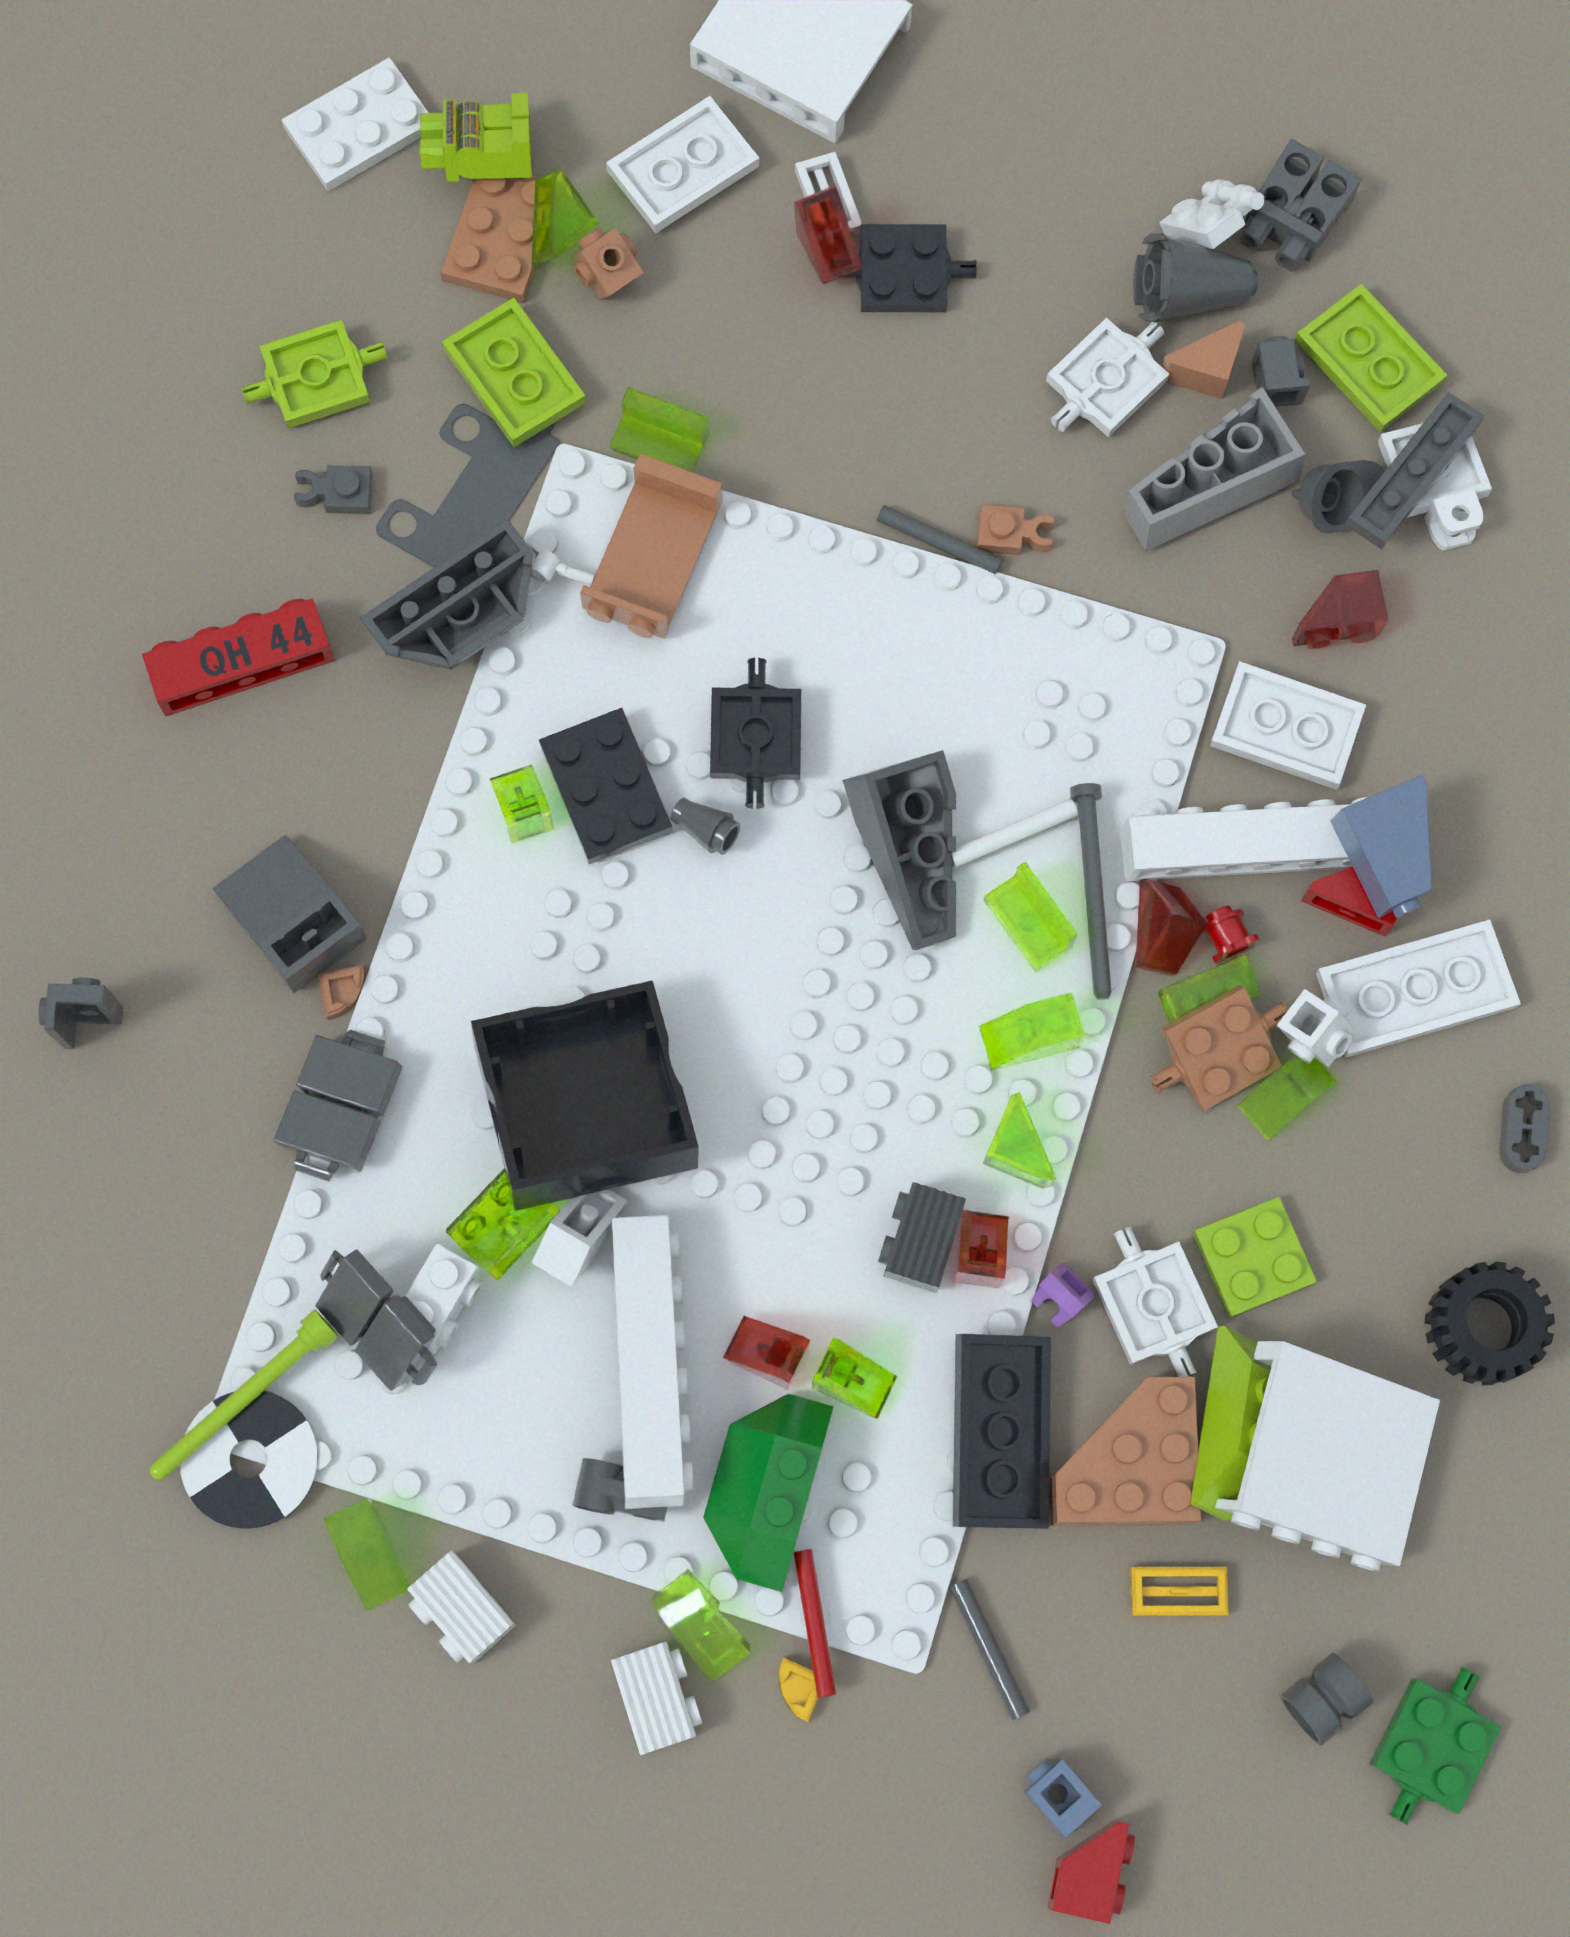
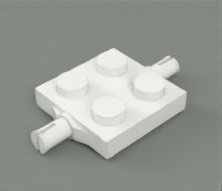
M1105 318L1047 374L1046 382L1062 395L1067 403L1057 414L1050 418L1054 427L1058 425V430L1064 432L1078 416H1081L1092 422L1109 438L1168 380L1169 373L1153 359L1149 348L1165 335L1162 327L1159 326L1157 328L1158 324L1151 322L1143 332L1134 337L1122 332L1108 318Z
M1132 1226L1114 1233L1113 1235L1116 1237L1125 1259L1116 1268L1095 1276L1092 1281L1130 1366L1152 1356L1169 1355L1178 1377H1189L1196 1374L1197 1370H1195L1185 1347L1195 1338L1217 1329L1218 1326L1180 1242L1160 1250H1145L1142 1252L1132 1231Z

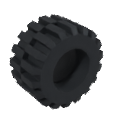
M1496 1261L1487 1266L1486 1262L1476 1263L1447 1279L1438 1287L1440 1290L1432 1295L1428 1303L1432 1306V1310L1425 1314L1424 1323L1431 1325V1331L1425 1335L1427 1343L1435 1342L1438 1348L1437 1351L1432 1353L1437 1362L1445 1359L1449 1363L1445 1370L1454 1376L1461 1373L1464 1375L1462 1381L1471 1384L1482 1381V1386L1494 1385L1498 1382L1504 1383L1533 1369V1365L1540 1362L1547 1354L1543 1349L1552 1344L1554 1336L1553 1333L1547 1332L1548 1327L1555 1324L1554 1313L1546 1314L1544 1307L1551 1304V1301L1547 1294L1542 1297L1538 1295L1536 1289L1541 1284L1535 1278L1529 1281L1522 1278L1525 1270L1517 1266L1507 1270L1506 1263ZM1476 1298L1490 1299L1499 1304L1508 1314L1512 1330L1509 1343L1504 1349L1492 1350L1486 1348L1472 1337L1466 1322L1467 1309L1472 1300Z

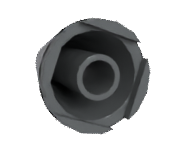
M1150 233L1142 242V244H1149L1146 254L1137 255L1133 279L1135 305H1143L1145 313L1138 315L1146 322H1157L1243 305L1249 301L1251 296L1255 295L1258 288V273L1253 269L1250 261L1164 234Z

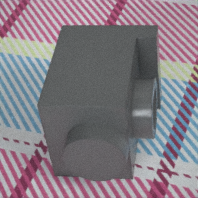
M1274 336L1266 339L1264 342H1259L1252 360L1256 389L1258 390L1263 387L1275 407L1302 404L1310 383L1309 378H1304L1303 357L1301 354H1296L1294 340L1288 339L1285 336Z

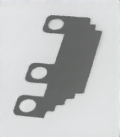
M467 404L457 405L441 427L440 437L445 442L469 454L472 458L434 516L405 500L398 499L389 505L376 526L377 534L422 561L436 567L505 519L510 520L560 443L558 438L551 435L555 423L513 447L491 417ZM461 416H472L479 422V434L470 441L457 439L452 433L454 421ZM400 511L411 513L417 521L415 531L407 537L393 535L388 526L393 514Z

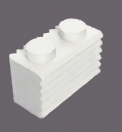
M452 1550L407 1589L414 1597L408 1603L409 1607L426 1626L432 1621L438 1625L445 1634L439 1642L457 1663L462 1658H465L470 1664H474L516 1626L510 1616Z
M663 1642L611 1660L640 1755L697 1736L694 1726L703 1723L694 1695L685 1698L679 1679L688 1675L679 1648L670 1651L668 1643Z

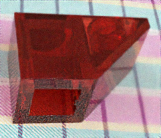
M1372 570L1335 575L1299 623L1292 637L1293 647L1307 645L1309 649H1320L1330 646L1334 641L1351 639L1352 643H1363L1371 641L1377 635H1380L1388 621V614L1379 571Z

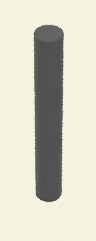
M883 505L878 515V522L993 574L998 572L1003 559L886 505Z
M967 1579L950 1586V1590L1012 1720L1029 1713L1030 1711Z

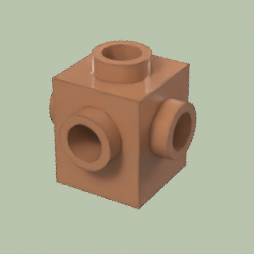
M600 227L596 228L578 240L582 248L571 255L576 262L573 265L576 276L586 288L592 287L599 300L612 295L644 273L634 258L637 255L634 244L625 233L619 234L616 228L605 233L602 232Z

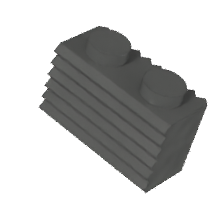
M912 1182L909 1194L900 1191L892 1218L900 1220L896 1237L886 1235L878 1259L879 1263L886 1265L883 1277L937 1293L966 1199L936 1188L921 1185L917 1182Z

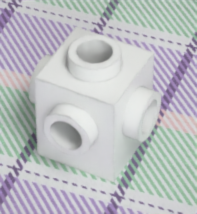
M1306 989L1303 990L1277 1024L1279 1029L1292 1041L1287 1047L1291 1052L1308 1064L1315 1058L1328 1068L1336 1058L1341 1057L1348 1050L1352 1036L1356 1033V1030L1345 1019L1349 1012L1342 1005L1328 996L1322 1001Z

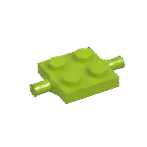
M341 319L260 345L259 347L266 364V379L244 387L241 386L247 405L272 396L273 400L281 408L287 428L289 429L371 402L364 383L363 367L385 359L388 360L382 341L357 350L355 344L348 338Z

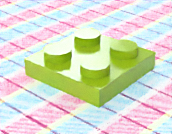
M1280 1197L1196 1229L1192 1233L1229 1319L1317 1283Z

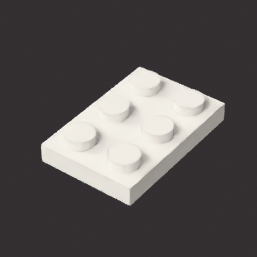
M389 57L281 120L285 131L329 192L420 139V113L429 112Z
M711 96L606 162L607 172L655 233H658L759 167L758 155Z
M1239 661L1210 746L1337 790L1341 783L1366 704Z

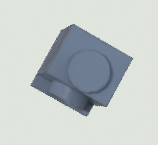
M1045 1758L1025 1776L1030 1785L1023 1792L1054 1827L1060 1837L1067 1838L1102 1806L1063 1759H1058L1052 1765ZM1055 1784L1061 1785L1066 1792L1065 1799L1059 1804L1051 1802L1048 1796L1049 1789Z

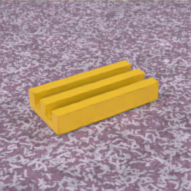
M1130 1567L1131 1616L1229 1615L1227 1567ZM1142 1577H1217V1586L1142 1587ZM1143 1597H1217L1218 1605L1143 1606Z

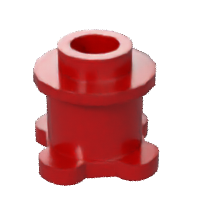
M1227 905L1211 912L1205 917L1208 923L1201 930L1203 934H1209L1215 946L1217 954L1212 957L1215 964L1255 947L1254 944L1260 941L1257 934L1249 935L1241 919L1244 915L1242 909L1233 911L1231 906Z

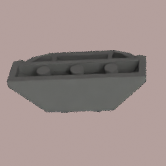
M505 519L361 616L360 619L386 655L452 670L524 621L533 552L510 521Z

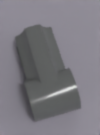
M582 1458L572 1504L573 1507L601 1514L614 1515L615 1512L638 1518L665 1521L668 1507L625 1509L623 1466L597 1459Z

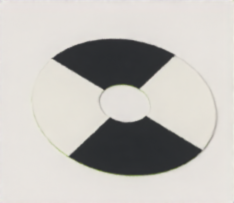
M263 1391L180 1465V1473L185 1490L192 1502L202 1513L220 1524L233 1528L252 1529L275 1523L291 1513L301 1503L313 1483L317 1467L315 1436L307 1419L296 1406L279 1395ZM234 1392L220 1396L205 1406L193 1419L185 1435ZM244 1440H255L261 1443L267 1452L266 1467L259 1475L252 1478H244L237 1475L230 1465L232 1449L236 1444Z

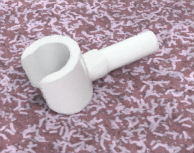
M550 551L540 552L532 562L531 576L543 583H549L555 573L588 585L592 584L594 578L593 574L561 563V560Z

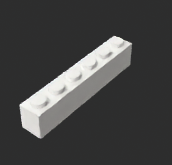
M1368 797L1356 799L1351 803L1354 804ZM1324 799L1313 801L1308 804V807H1291L1289 802H1275L1264 806V809L1248 810L1246 805L1235 804L1221 808L1220 812H1203L1201 807L1182 808L1177 810L1176 814L1159 815V811L1155 809L1136 811L1132 813L1131 817L1127 818L1120 828L1125 880L1142 881L1347 869L1352 867V864L1330 821L1342 808L1351 804L1335 805L1334 800Z
M669 1215L612 1218L625 1509L683 1506L684 1491H693L692 1462H682L681 1443H690L689 1414H680L679 1396H687L686 1367L677 1368L676 1350H685L684 1322L674 1321V1304H682L681 1275L672 1276L671 1259L680 1258L678 1230L669 1231Z

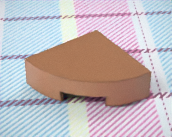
M364 965L318 973L327 1020L342 1016L357 1003L366 979Z

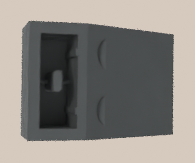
M286 835L212 888L293 993L367 939L356 918Z

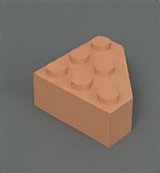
M1147 1377L1134 1389L1050 1478L1051 1526L1194 1525L1201 1522V1509L1190 1504L1198 1458L1195 1377Z

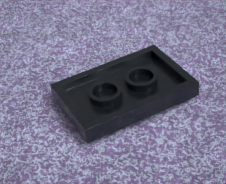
M622 707L539 739L541 750L589 864L673 832L672 824Z

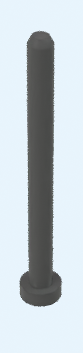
M1083 783L1070 787V800L1078 802L1093 994L1097 1000L1109 999L1112 991L1096 801L1102 798L1100 784Z

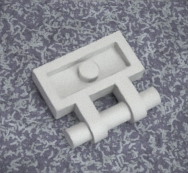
M1217 179L1213 182L1208 181L1202 187V195L1205 198L1202 200L1191 198L1179 202L1172 208V213L1159 223L1164 235L1214 249L1246 225L1243 216L1252 209H1260L1264 204V196L1250 185L1238 184L1234 186L1232 182L1223 179Z

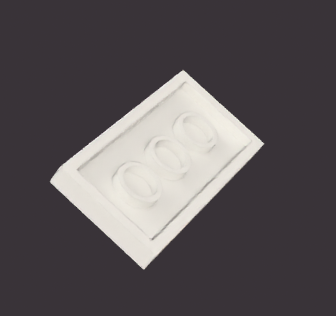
M1490 919L1319 968L1316 972L1324 999L1328 996L1342 1005L1349 1012L1345 1019L1356 1030L1348 1050L1344 1053L1345 1058L1512 1010L1521 1004Z

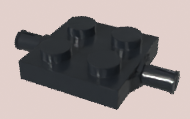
M861 224L860 249L856 260H831V279L856 278L861 292V312H946L947 288L950 279H976L977 262L976 260L951 261V256L947 249L946 224Z
M754 657L747 660L748 684L735 688L712 687L710 778L738 779L746 782L745 807L753 809V792L755 791L756 809L765 806L764 782L774 779L800 780L801 689L777 688L766 684L767 661L764 658L758 657V674H755Z

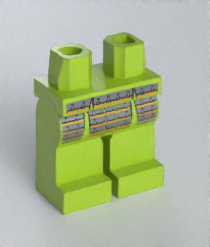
M528 92L511 93V103L483 105L477 101L468 100L456 105V99H443V113H420V156L422 170L445 169L446 182H458L459 175L468 179L532 178Z

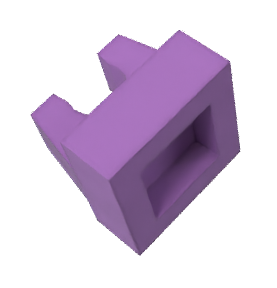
M1063 1262L1039 1284L1040 1287L1031 1299V1302L1038 1307L1047 1299H1053L1059 1306V1312L1052 1318L1051 1322L1056 1327H1059L1075 1317L1096 1294Z

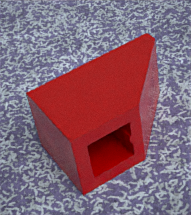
M1114 1820L1057 1858L1047 1908L1052 1911L1107 1924L1111 1923L1112 1913L1120 1915L1125 1896V1885L1118 1883L1122 1864H1130L1135 1836L1128 1834V1823Z

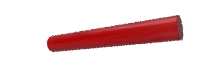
M812 1549L796 1551L793 1554L817 1698L836 1695Z

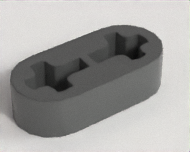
M1523 1084L1516 1087L1508 1094L1503 1104L1500 1158L1504 1166L1516 1173H1527L1538 1167L1545 1159L1547 1151L1549 1099L1541 1088L1532 1084ZM1524 1096L1529 1097V1104L1537 1107V1110L1528 1115L1527 1124H1523V1109L1516 1107L1515 1104L1522 1100ZM1522 1133L1526 1134V1149L1533 1150L1534 1155L1525 1159V1162L1520 1161L1519 1153L1512 1151V1147L1517 1146L1521 1142Z

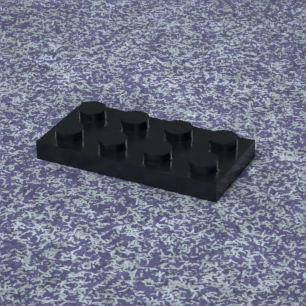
M956 1334L953 1527L1049 1529L1051 1337Z

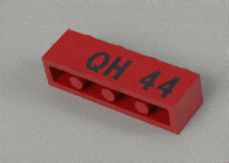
M313 598L308 600L293 599L283 603L278 610L265 614L250 613L239 618L237 623L223 628L207 627L198 631L194 637L180 642L164 641L155 645L152 651L142 654L157 703L165 717L335 661Z

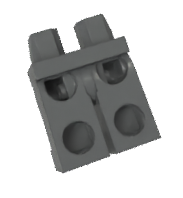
M1292 138L1259 190L1264 196L1263 206L1258 210L1252 209L1247 213L1246 225L1240 239L1243 245L1254 251H1260L1268 238L1278 243L1281 247L1277 251L1274 260L1278 265L1290 272H1293L1304 260L1311 261L1341 214L1347 210L1354 200L1362 178L1328 160L1318 175L1324 157ZM1292 157H1300L1304 159L1308 164V167L1293 159ZM1328 178L1339 179L1343 182L1345 188Z

